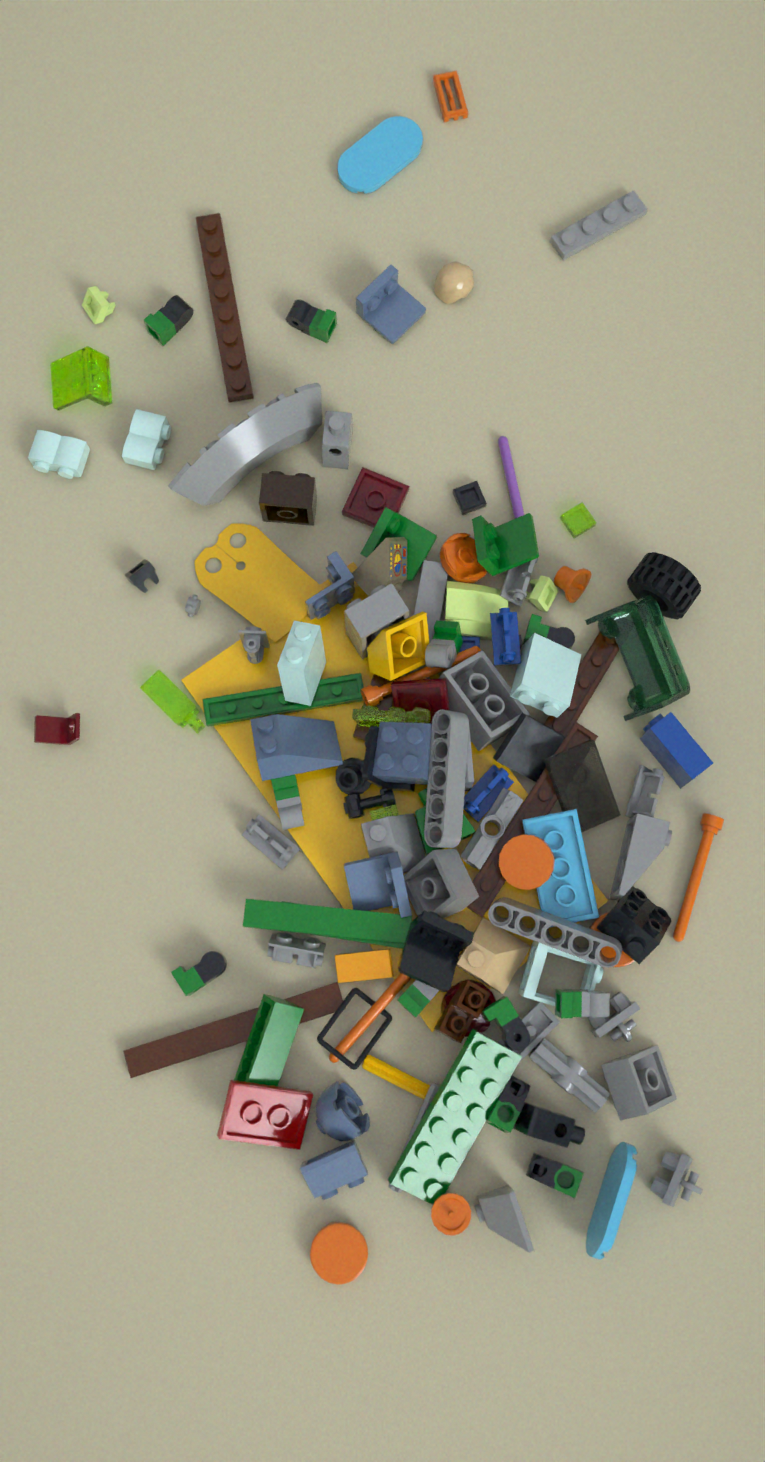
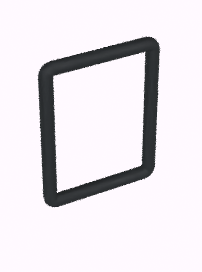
M353 988L317 1037L320 1045L352 1070L360 1066L392 1021L390 1013L383 1010L381 1014L387 1019L354 1064L324 1041V1036L355 994L371 1006L375 1003L358 988Z

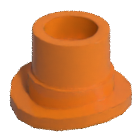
M563 566L555 575L554 585L564 591L567 601L574 603L586 589L591 579V571L587 569L575 571L567 566Z
M446 1193L435 1200L431 1208V1218L438 1231L445 1235L454 1236L462 1233L468 1227L471 1220V1209L464 1197L456 1193Z

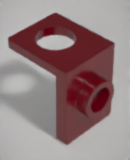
M75 713L68 718L35 716V743L71 745L80 739V713Z

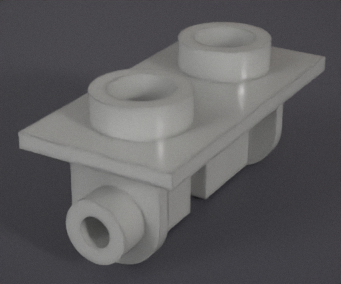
M538 558L507 570L500 592L501 597L521 607L523 599L527 597L526 590L534 564L537 563Z
M246 627L245 630H238L242 645L247 652L248 660L253 664L260 663L263 660L264 648H270L266 631H262L259 627Z
M639 765L625 816L632 818L638 813L654 818L658 800L650 798L651 794H660L665 778L662 770L653 768L651 771L647 767Z
M260 814L255 820L252 819L246 825L247 829L242 834L244 838L282 870L300 850L299 847Z
M280 932L272 934L268 943L267 957H272L273 961L292 963L293 954L298 955L297 965L316 968V966L322 967L326 943H321L320 940L312 937L300 939L294 938L289 933Z

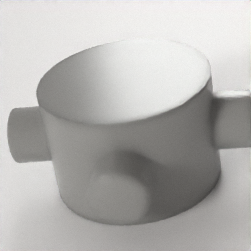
M194 594L193 597H189L186 603L185 612H188L189 617H193V614L196 615L200 608L201 600L198 599V595Z

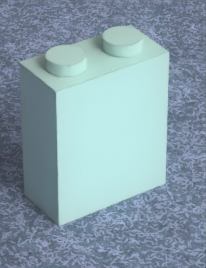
M294 620L277 667L285 701L311 706L326 665L320 625Z
M534 633L522 646L520 654L521 664L517 666L510 697L519 700L525 705L537 708L547 715L558 718L570 706L581 654Z

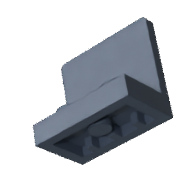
M391 264L356 297V313L391 344H394L426 313V308L398 284V270Z
M337 551L327 556L328 567L326 569L329 573L327 577L331 585L305 601L310 620L315 617L320 619L326 616L331 611L330 608L338 603L340 605L347 603L353 598L352 594L355 593L354 576Z
M398 851L344 864L354 910L370 911L393 906V908H399L401 918L412 915Z

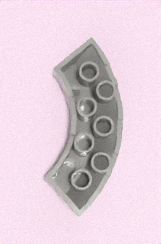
M319 383L295 388V394L285 397L282 393L266 406L261 404L247 413L248 419L241 421L236 426L232 423L218 434L220 440L212 441L206 447L200 449L201 456L192 466L187 462L168 487L172 491L203 506L220 503L245 476L263 462L287 448L310 440L322 424L321 386Z

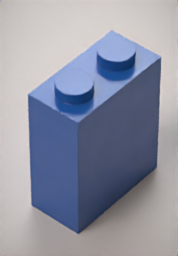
M672 712L665 717L660 713L643 728L645 734L640 740L680 789L713 764L711 759Z

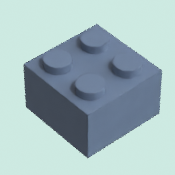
M380 722L372 775L384 782L428 785L432 724Z

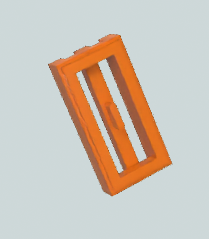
M457 71L433 75V83L444 123L449 122L450 118H453V121L458 120L459 116H462L463 119L468 118V110ZM452 78L460 109H456L448 79ZM441 80H443L451 111H448L446 101L440 83Z

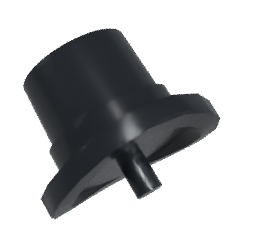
M349 758L343 761V765L338 766L336 770V783L342 792L348 795L362 794L370 788L371 783L362 777L361 764L363 760Z

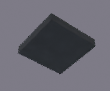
M522 712L493 758L500 764L537 782L565 737Z

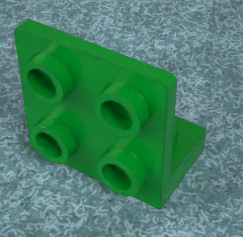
M385 507L360 554L367 558L385 538L405 537L407 540V579L413 581L432 548L437 535L396 511Z
M530 513L497 527H494L492 523H488L481 515L472 519L477 560L492 576L539 557L533 516Z

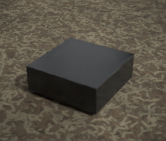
M477 481L453 489V495L462 515L486 507L487 503Z

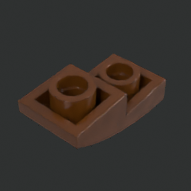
M465 980L448 1003L434 1029L453 1041L462 1043L473 1018L479 1019L491 993L470 980Z

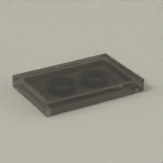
M594 740L585 741L544 759L561 810L563 812L577 809L581 833L621 815Z

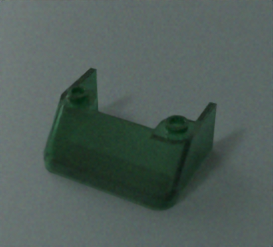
M649 595L585 620L587 625L598 621L600 633L609 639H616L634 684L627 697L628 704L634 711L623 716L625 721L664 708L690 693L689 680L654 597Z

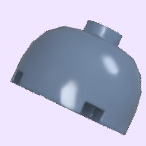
M339 1081L335 1082L321 1093L316 1103V1124L318 1129L323 1134H327L338 1141H349L357 1138L368 1131L370 1127L368 1113L363 1115L359 1106L363 1105L362 1100L347 1083L343 1082L339 1085Z

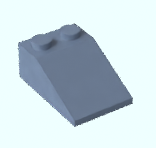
M280 714L250 719L256 758L262 781L343 765L334 721Z

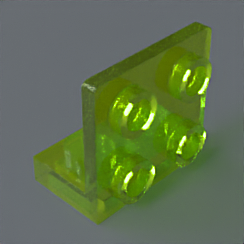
M87 346L51 363L54 409L59 411L85 399L94 401L102 406L112 404L109 356Z

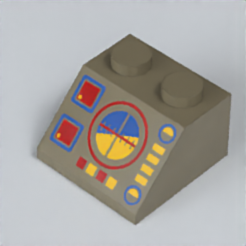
M405 537L385 538L352 573L354 581L368 596H371V591L380 585L386 587L392 583L398 593L403 588L402 583L407 579V540Z

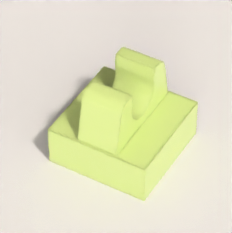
M97 286L87 289L82 303V307L94 324L103 323L105 316L112 314L116 306L114 302H107L109 294L105 291L100 292Z
M541 575L539 579L530 580L529 583L534 589L531 593L526 592V600L534 604L538 610L547 613L559 590L549 577Z

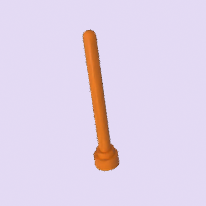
M473 646L459 652L451 667L477 654L481 649L478 646ZM424 667L394 681L424 680L447 669ZM392 682L380 687L369 685L360 689L363 701L368 709L379 705V701H382L384 696L392 693Z
M703 813L700 825L702 826L701 831H703V835L673 934V938L677 942H681L685 937L713 837L717 835L718 831H721L724 819L715 815Z
M400 973L335 1049L344 1055L408 983L411 977ZM332 1053L329 1054L331 1062L336 1063L339 1061Z

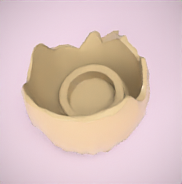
M458 262L445 264L438 272L434 283V292L437 297L447 304L454 303L460 298H466L474 286L473 270L469 266Z

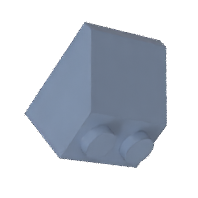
M355 1140L304 1161L300 1167L313 1197L321 1196L322 1200L338 1194L337 1188L348 1184L349 1188L365 1182L363 1177L368 1175Z

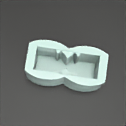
M136 409L122 452V458L125 463L151 470L156 469L157 463H162L164 457L162 445L165 440L169 439L171 434V425H169L166 416Z
M37 430L28 459L33 468L40 472L57 471L60 476L72 479L73 476H82L90 448L83 440L61 436L49 431Z

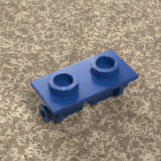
M501 608L499 613H490L494 665L521 664L517 612H510V608Z
M493 764L464 796L463 809L477 822L490 810L502 789L508 790L514 783L508 777L509 773L505 769H499Z

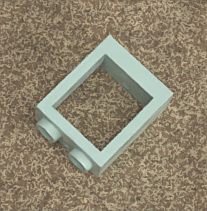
M533 940L518 994L555 1006V997L536 992L548 952L587 964L580 989L594 991L596 983H600L604 969L600 965Z

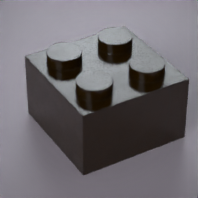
M279 471L262 473L259 506L263 522L314 526L317 503L315 477L305 473H298L295 476L285 475Z

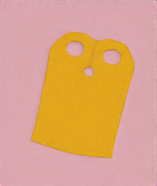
M230 524L218 535L219 538L216 545L205 548L194 561L197 578L204 588L241 614L254 626L261 628L262 631H266L267 636L276 643L291 630L294 620L301 622L307 615L305 601L324 590V588L295 564L257 527L247 524ZM236 533L243 534L246 537L245 545L241 548L232 547L230 544L232 535ZM210 558H217L221 561V569L216 573H210L205 568V564ZM239 561L246 564L243 570L236 568V564Z

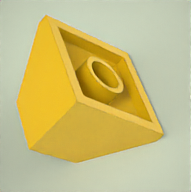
M420 612L383 629L367 647L369 670L371 673L392 681L426 664L425 651L429 644L427 613Z

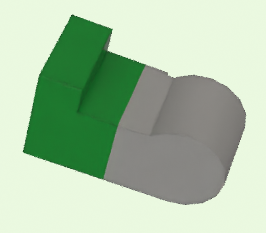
M436 620L434 625L435 633L430 644L426 647L425 663L427 667L449 669L463 644L460 624L455 621Z
M290 775L271 779L283 830L305 826L296 776Z
M415 980L397 1001L416 1018L439 990Z
M555 989L556 1016L560 1018L609 1016V992L588 991L584 989Z

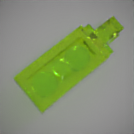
M159 669L140 687L178 726L180 725L184 728L188 724L197 734L205 727L204 723L196 716L200 712L197 706Z
M362 706V709H353L352 718L359 726L379 727L380 722L430 724L431 712L428 709L418 707L412 711L405 712L403 708L389 707L388 711L378 710L374 706Z

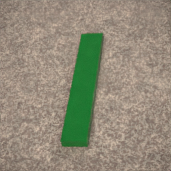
M361 673L320 679L311 706L285 701L282 686L202 700L206 725L209 727L275 714L281 715L363 701L360 689L364 687Z
M246 899L243 927L405 944L412 916L401 918L400 914Z

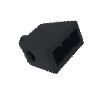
M525 1102L513 1129L527 1136L566 1148L569 1146V1142L581 1145L585 1137V1128L575 1125V1119Z

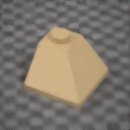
M482 918L474 932L472 943L463 950L456 966L503 995L531 946L502 928L493 925L487 919Z

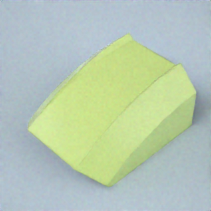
M447 581L445 621L459 622L462 636L480 637V640H492L490 613H499V609L508 608V600L500 596V589L472 583Z

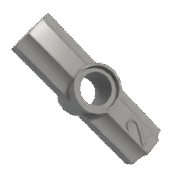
M505 788L502 789L460 857L464 862L478 870L482 868L523 802L517 794ZM488 822L495 823L499 828L498 834L495 836L488 835L484 830L485 824Z
M545 1038L534 1047L529 1057L539 1067L549 1073L551 1079L569 1094L572 1093L595 1113L604 1105L610 1093L596 1080L592 1079L587 1074L588 1071L570 1056L566 1057Z

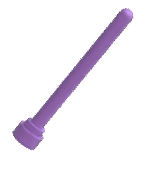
M501 436L498 439V445L514 518L516 519L524 515L508 439L505 436Z

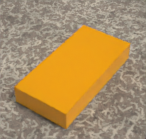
M390 948L335 955L338 983L391 978L394 976Z

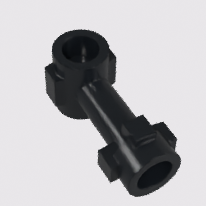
M387 788L380 789V795L361 799L360 794L344 797L345 803H343L345 814H348L349 819L364 816L365 809L383 805L384 810L391 809V806L396 805L393 790H387Z

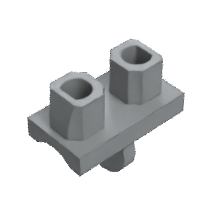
M618 992L610 998V1004L616 1013L609 1018L588 1017L593 1026L591 1032L595 1037L600 1038L616 1027V1030L609 1034L611 1039L615 1042L620 1037H623L629 1042L633 1039L629 1031L637 1025L632 1019L625 1024L622 1022L641 1008L636 1002H631L622 992Z
M666 1151L661 1166L674 1172L672 1179L669 1183L656 1176L650 1189L654 1194L663 1199V1203L674 1207L682 1186H684V1190L680 1198L689 1201L692 1191L701 1195L703 1189L695 1185L699 1174L691 1171L688 1180L685 1181L693 1158L683 1153L680 1156Z

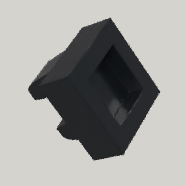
M146 559L125 574L129 582L144 593L148 591L144 586V581L147 578H151L155 584L159 582L155 573L156 569Z

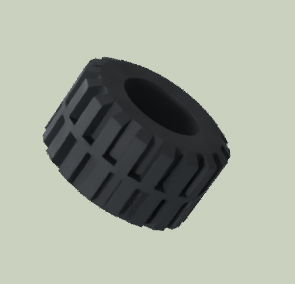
M656 552L647 553L627 581L628 588L639 602L651 611L670 619L683 618L701 592L699 581L688 568L677 560Z

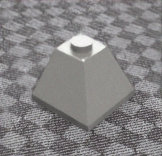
M414 813L384 817L361 824L369 858L398 851L402 870L405 873L409 872L426 857Z
M509 1185L477 1196L479 1204L474 1205L480 1223L485 1221L488 1229L525 1251H534L515 1192Z

